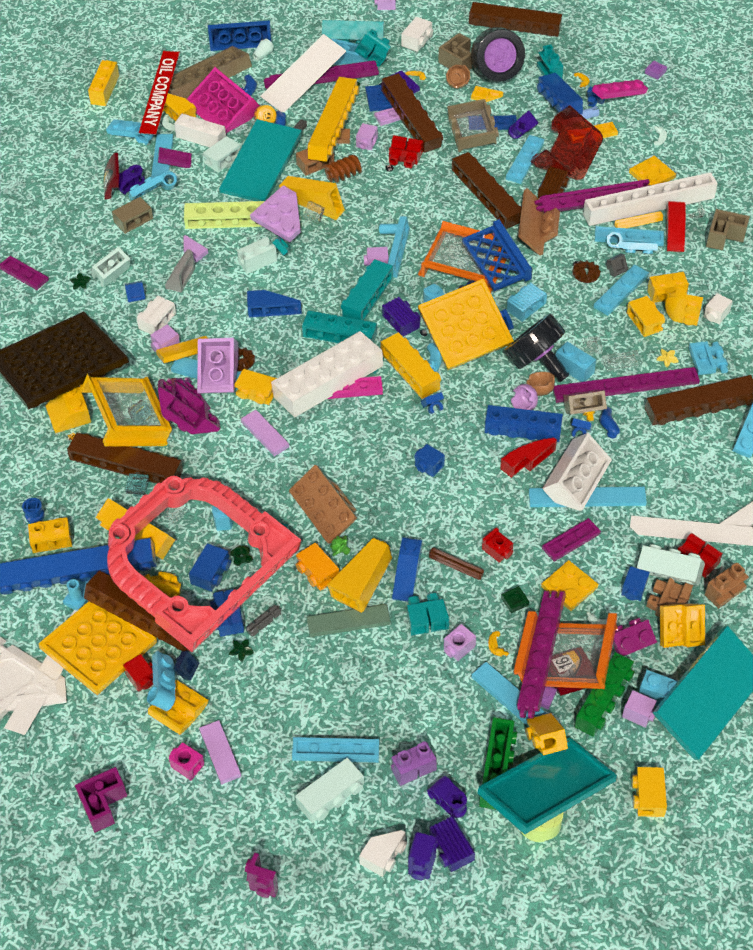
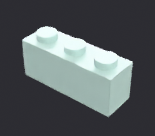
M650 544L649 547L643 545L637 565L638 569L650 572L649 575L668 580L672 578L674 581L699 587L705 566L704 561L700 558L701 556L693 553L683 555L675 549H669V551L661 550L660 546Z
M346 758L295 795L296 805L312 823L316 820L321 821L328 815V811L334 807L339 808L345 803L347 797L351 794L356 795L363 789L364 776Z

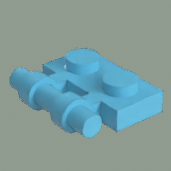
M707 341L689 344V351L698 375L714 374L717 367L723 374L728 372V362L723 356L724 351L719 342H713L711 347H709Z

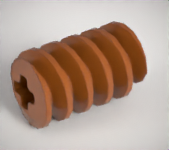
M349 155L324 167L327 179L330 182L334 180L336 183L339 182V178L342 181L345 180L344 175L350 178V173L353 176L356 175V171L359 174L362 173L361 163L356 155Z

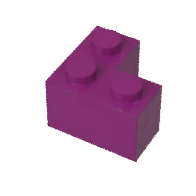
M116 767L75 785L94 833L115 824L108 805L127 797L125 786Z

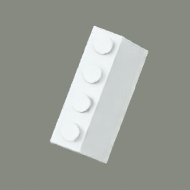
M589 433L572 439L542 489L555 503L581 511L584 509L612 459Z

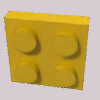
M655 155L629 168V173L638 181L649 179L650 184L648 185L660 184L676 178V173Z
M568 560L541 584V587L549 591L550 595L552 591H557L558 597L560 591H565L564 606L572 611L593 593L599 584Z

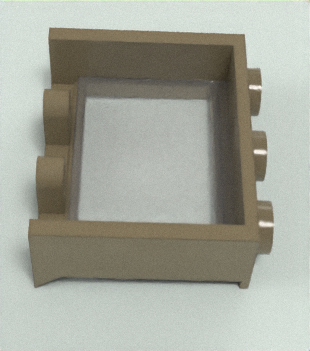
M485 99L447 106L448 120L458 152L467 148L492 143L497 144L496 137H499L498 128L494 127V116L490 115L491 107L487 105Z

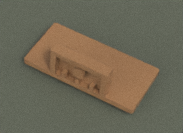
M526 188L523 193L518 236L532 251L538 255H543L544 243L558 236L560 211L557 208L547 211L545 214L544 211H537L536 207L538 205H535L534 201L539 200V198Z
M314 465L289 489L291 495L329 544L357 519V516L354 514L356 508L335 482L329 480L317 465Z

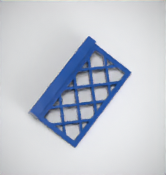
M499 219L493 221V226L462 238L463 244L493 291L522 279L525 282L532 279L531 266ZM489 233L494 235L493 240L484 237ZM473 240L479 241L478 246L470 245L469 242ZM482 242L491 244L489 249L481 248L480 246ZM493 246H500L502 248L501 252L493 251ZM478 252L486 253V258H479L477 256ZM494 255L499 258L496 262L488 260L489 256ZM501 258L509 259V265L500 263ZM486 264L495 266L494 270H486ZM501 267L507 269L506 273L502 274L496 272L497 268ZM510 270L517 271L519 275L510 276L508 274ZM493 278H503V281L495 284Z

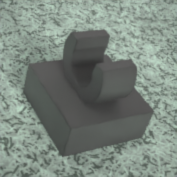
M620 253L605 262L610 275L613 277L628 270L625 254Z

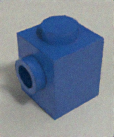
M428 444L422 449H418L415 453L414 458L417 470L422 473L425 472L431 477H434L445 466V455Z

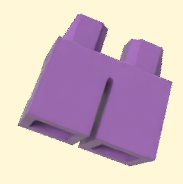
M427 741L421 742L417 746L403 750L391 757L393 762L391 770L400 786L418 779V776L420 778L437 770L436 757Z

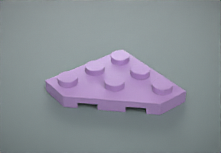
M284 185L250 214L251 220L288 242H291L301 233L296 192Z

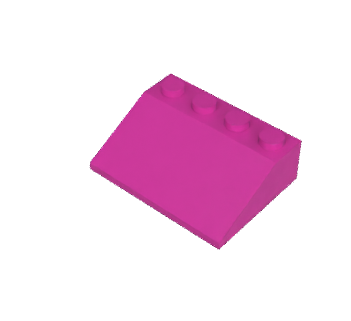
M216 67L187 98L190 103L195 105L196 114L203 120L225 126L226 133L250 121L254 117L255 109L260 106L249 94Z

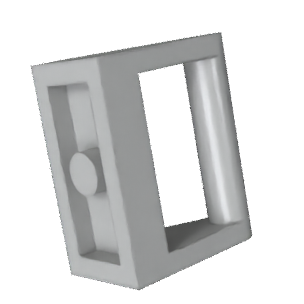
M187 249L178 261L165 284L166 289L182 293L195 270L193 252L190 249Z

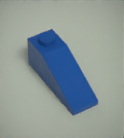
M267 290L247 291L249 318L302 314L301 300Z
M402 537L393 588V600L408 602V598L413 597L422 554V540Z

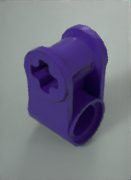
M529 110L509 127L508 133L511 138L518 139L533 129L539 122Z
M132 165L119 173V188L117 189L122 194L126 195L127 192L131 191L130 188L136 184L140 186L145 183L142 167L140 165Z
M442 776L427 789L429 797L431 799L434 798L436 800L435 803L440 805L450 816L461 818L466 814L467 796L448 777Z

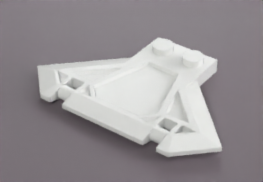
M0 637V720L9 711H14L18 703L23 700L47 696L42 706L67 703L65 678L60 675L57 681L39 669L42 665L41 662L14 645L8 648L4 647L3 645L6 643V640ZM43 678H46L50 681L47 686H44L39 682ZM33 685L45 691L24 695L25 691Z

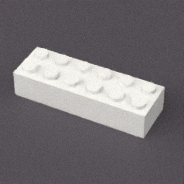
M360 331L271 382L273 396L290 414L297 417L333 396L334 392L343 390V387L348 384L350 386L355 383V380L363 378L383 367L382 350Z

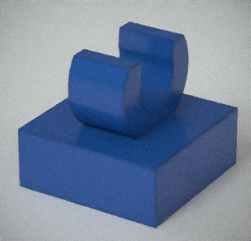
M590 86L587 90L588 106L594 107L597 103L602 105L605 99L597 96L592 91L593 87Z
M142 281L125 284L128 302L146 299Z
M442 392L421 400L423 408L428 406L430 414L435 413L433 406H437L439 411L443 410V404L440 402L444 399Z
M573 418L572 428L575 429L572 431V436L575 437L579 431L583 432V435L586 432L591 433L592 423Z

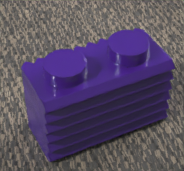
M399 296L382 305V316L403 337L420 328L421 317L419 313L414 312L409 303L403 301Z
M453 816L430 827L429 835L437 839V849L440 853L439 859L444 868L448 867L450 872H453L475 861V852Z
M415 832L408 856V874L412 878L419 881L430 878L436 858V837Z

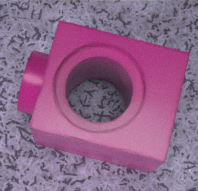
M183 742L178 748L175 747L169 755L171 768L190 781L205 765L203 755ZM183 759H189L188 762H181Z

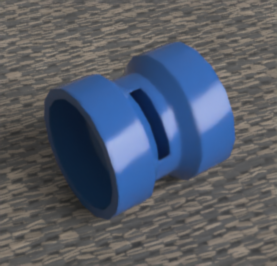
M28 498L22 504L25 518L29 523L42 521L45 516L42 503L37 498Z

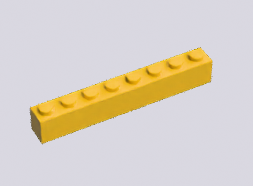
M338 77L308 143V159L327 162L329 156H332L333 147H336L337 138H340L341 129H344L345 120H348L349 112L352 110V103H355L356 95L359 94L357 79Z

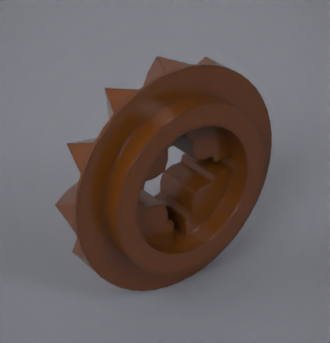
M580 260L579 263H575L572 272L578 281L592 283L600 277L601 271L599 270V265H595L594 261L590 263L588 260L585 262Z
M238 347V358L242 355L243 358L238 360L237 371L249 369L253 366L255 355H253L252 350H247L246 347L243 349Z

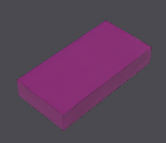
M159 147L158 163L190 168L192 153Z

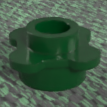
M237 546L231 551V556L234 557V565L240 566L242 563L252 562L253 558L249 554V547Z

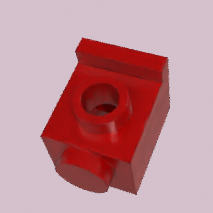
M496 527L483 538L482 550L500 563L504 558L507 560L511 557L514 543L502 535Z

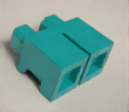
M371 29L363 36L354 52L365 59L368 57V61H376L377 67H380L391 47L389 45L390 40L387 38L379 39L376 37L377 32Z
M552 44L543 46V51L538 52L541 57V61L537 62L538 69L543 76L557 73L563 79L564 65L560 61V56L554 52Z
M437 593L428 594L427 602L420 603L417 596L408 598L407 618L409 620L411 636L429 633V626L431 632L449 629V616L443 599L439 598Z

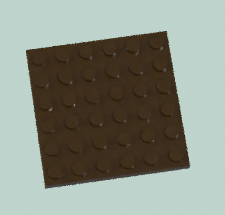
M83 311L0 349V376L29 410L82 385L87 374L90 377L103 376L109 371L122 367L129 361L123 351Z

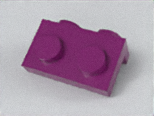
M640 617L629 621V625L626 627L622 625L617 626L618 629L615 630L613 640L616 653L622 656L657 643L649 620H641Z
M254 852L252 859H248L245 866V872H247L246 881L249 883V888L260 897L269 898V896L276 898L279 890L276 872L262 868L259 853Z

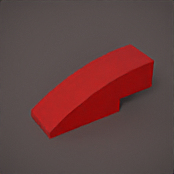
M668 201L666 225L667 251L684 252L685 202Z
M542 439L513 450L501 458L500 469L511 478L524 467L529 471L533 470L556 451L557 439Z

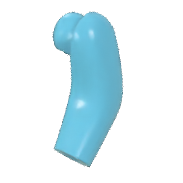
M430 343L427 346V350L430 353L429 364L434 371H437L442 363V356L436 345Z

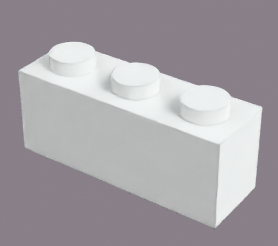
M181 114L174 123L177 138L203 146L212 147L226 137L225 126L186 114Z

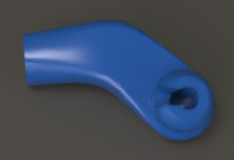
M248 74L244 77L246 86L244 89L243 87L241 89L252 96L257 88V83Z
M276 111L275 124L285 126L286 115L284 112Z
M607 407V409L602 410L599 421L608 431L607 436L614 439L620 433V429L612 418V409Z

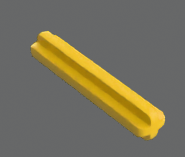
M661 211L619 219L615 221L614 226L615 228H631L663 220V214Z

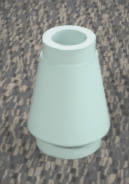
M268 39L261 40L252 57L260 61L273 51V43Z

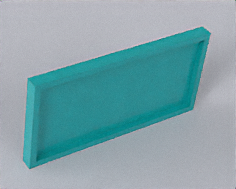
M257 119L224 178L219 192L251 201H266L270 197L302 136V130Z
M729 626L723 627L652 712L694 760H699L753 692V654Z
M569 737L566 739L568 749L547 755L539 753L479 786L477 793L523 834H527L614 783L617 775Z

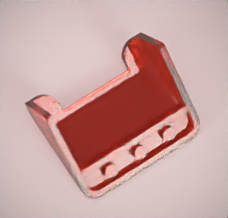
M569 105L552 119V129L559 134L550 151L546 149L541 153L535 154L530 162L544 170H548L550 166L555 169L567 170L569 178L581 180L585 177L603 141V135Z

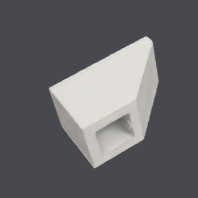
M399 830L371 837L359 855L360 865L382 877L386 871L391 872L396 863V855L398 853L402 854L406 848V832Z

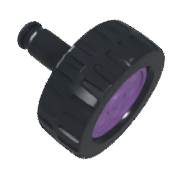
M502 27L488 28L481 32L473 42L471 62L478 74L485 79L495 82L507 81L516 76L524 64V44L521 38L509 29Z
M550 313L528 328L504 350L505 354L518 369L525 367L533 360L537 361L540 359L549 372L557 379V382H562L570 375L551 351L554 347L553 344L565 334V330Z

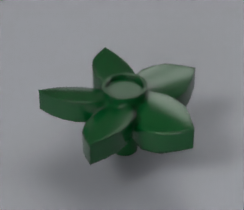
M81 273L77 274V278L70 279L71 283H74L73 290L79 286L87 289L86 283L91 280L90 277L83 276Z
M233 640L234 649L230 651L229 655H238L239 661L243 662L245 655H252L254 652L248 647L249 640H244L241 644Z

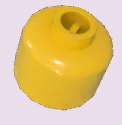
M269 105L258 106L254 112L255 121L259 119L274 123L276 120L275 109Z

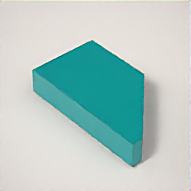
M280 236L272 242L283 256L291 249L290 245Z

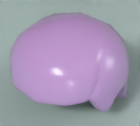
M520 384L513 390L515 392V396L511 398L513 407L526 410L535 409L538 403L536 390L531 385Z

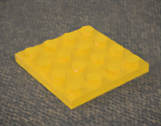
M484 279L418 305L420 314L436 347L440 351L447 370L506 347L514 341Z
M88 601L39 643V648L93 693L98 695L124 672L123 664L140 654L144 655L157 643V638Z

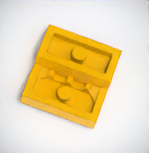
M704 604L660 606V646L666 648L705 645Z
M175 680V702L172 708L164 711L151 705L148 708V714L181 735L202 713L209 700L178 680Z

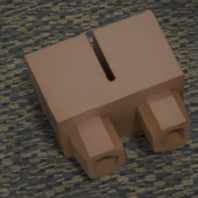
M736 562L708 582L705 596L719 609L746 589L747 585L744 581L749 576L744 573L745 569Z
M669 578L668 582L657 579L653 592L662 596L660 598L651 594L646 607L656 611L655 616L660 617L661 605L687 604L693 585L685 583L683 586L675 583L672 578Z

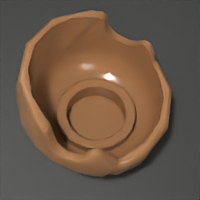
M456 64L449 68L446 73V82L455 89L465 87L470 80V71L465 65Z
M535 372L530 374L527 384L536 390L538 396H544L554 389L555 377L550 372Z

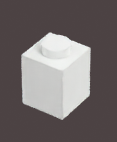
M716 293L706 305L704 317L710 322L720 324L729 314L732 300Z

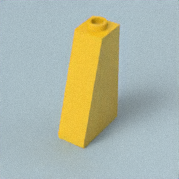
M287 176L279 185L280 188L284 185L296 192L297 204L334 220H337L345 211L336 183Z
M372 538L327 584L331 597L362 613L392 560L389 545L384 541Z

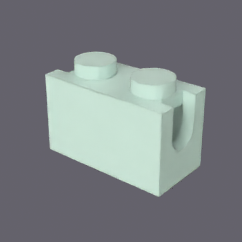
M226 136L203 152L204 157L207 158L204 163L219 173L234 162L241 146Z
M268 237L237 250L239 265L247 274L277 261L275 245L270 246Z
M117 247L92 266V277L94 279L98 277L101 281L100 285L105 287L129 269L130 258Z

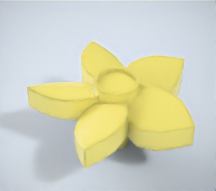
M661 349L662 356L656 359L657 361H664L666 367L670 363L679 362L677 357L674 356L675 350L666 352Z

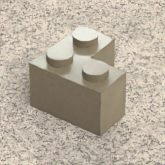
M461 33L456 34L439 47L438 63L447 68L457 64L465 65L469 70L472 69L471 39Z
M716 209L706 247L723 250L726 239L744 242L750 216Z

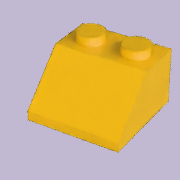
M79 386L72 391L57 396L53 400H49L45 405L55 433L91 423L89 411Z

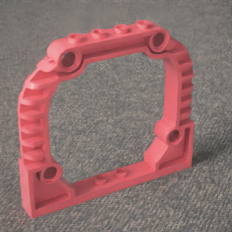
M170 476L162 483H157L152 492L142 496L137 505L131 506L122 518H117L112 523L108 534L107 566L113 582L119 589L136 601L149 614L153 615L155 622L193 652L299 550L301 539L266 511L260 513L256 507L250 505L247 500L241 498L229 486H225L217 480L212 481L205 477L201 479H193L192 477L181 479L178 476ZM189 500L205 501L217 507L248 532V543L252 547L259 549L262 567L253 576L246 577L238 590L234 589L229 594L228 599L216 611L210 606L189 605L188 601L182 596L168 597L137 572L128 561L127 555L134 548L135 535L167 507L178 508Z

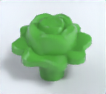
M346 535L343 537L337 536L330 545L333 552L332 556L339 553H344L345 555L350 553L351 549L347 547L348 539Z

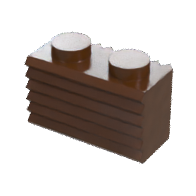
M550 166L539 186L538 198L545 195L563 193L565 191L564 187L567 188L570 178H567L568 171L555 169Z

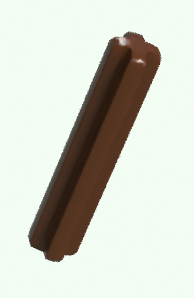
M435 547L429 552V558L477 580H481L484 575V569Z

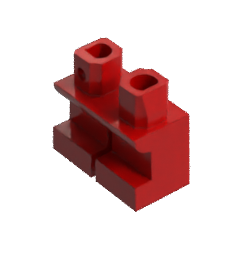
M393 135L392 144L389 147V164L396 166L400 161L404 162L406 168H412L414 164L417 165L423 153V140L409 138L407 142V137Z
M690 533L686 542L678 547V551L683 555L693 553L701 556L700 558L705 563L702 576L706 578L720 564L723 553L709 544L705 546V541Z

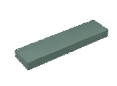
M387 604L366 607L362 613L353 609L307 617L310 637L391 625Z

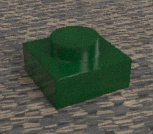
M519 586L501 594L502 601L511 613L529 606V600Z

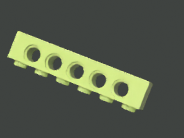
M265 201L185 203V229L263 227L251 220L250 214Z

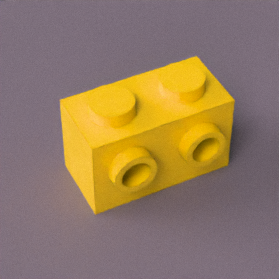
M684 272L649 277L647 291L651 301L654 303L666 300L668 293L672 294L677 289H686L685 294H687L689 283Z
M67 517L28 524L29 541L33 553L72 547L71 530Z

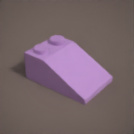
M235 338L198 339L197 393H234L238 367L237 340Z

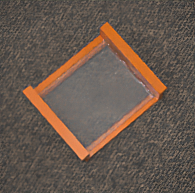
M443 221L426 258L421 264L418 276L425 277L430 268L474 281L484 279L491 293L493 289L462 242V238L480 230ZM489 233L484 238L493 240L494 235ZM475 240L469 242L473 246H478L479 241ZM482 242L480 247L489 249L491 244ZM494 245L492 250L501 252L502 248ZM478 252L477 254L479 258L485 259L487 255L486 253ZM490 255L488 260L497 262L499 257ZM501 258L500 263L505 264L507 259ZM488 264L485 266V269L493 271L495 266ZM498 267L496 272L501 273L503 268ZM498 277L493 278L494 283H496Z
M528 611L513 671L514 674L519 675L522 683L538 619L536 611ZM608 613L606 624L559 623L545 687L605 689L615 630L618 629L616 625L617 613Z

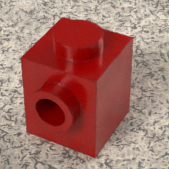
M141 654L123 664L125 675L138 692L142 689H149L153 685L152 663H147Z

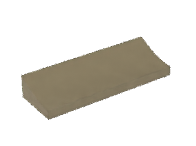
M231 46L174 74L168 93L187 99L214 67L230 78L252 67L249 53Z

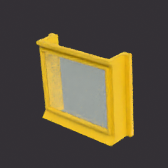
M87 374L83 385H80L79 388L82 393H93L108 428L103 439L104 446H166L168 444L167 439L172 428L169 421L161 414L160 402L148 377L105 378L90 377Z

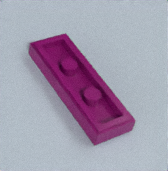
M9 256L0 263V270L35 290H38L49 280L46 275L12 256Z
M588 518L542 545V549L555 562L600 535L601 530Z

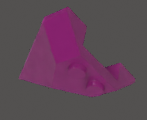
M186 377L184 380L182 378H168L167 381L164 379L158 381L161 414L167 421H173L180 430L187 431L190 434L218 432L220 430L219 419L208 411L211 409L203 396L197 393V389L191 384L192 381L189 377Z

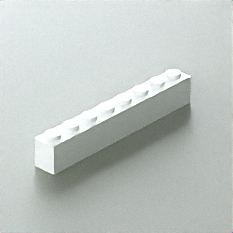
M710 172L586 199L583 215L588 225L591 226L667 209L668 201L685 202L687 205L714 199L718 183Z

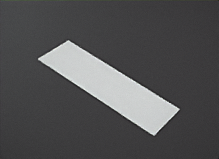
M323 34L260 97L277 110L285 112L346 50Z

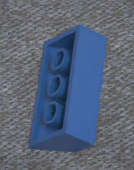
M269 20L208 25L210 51L225 50L231 46L238 49L257 48L261 40L268 39L271 41Z

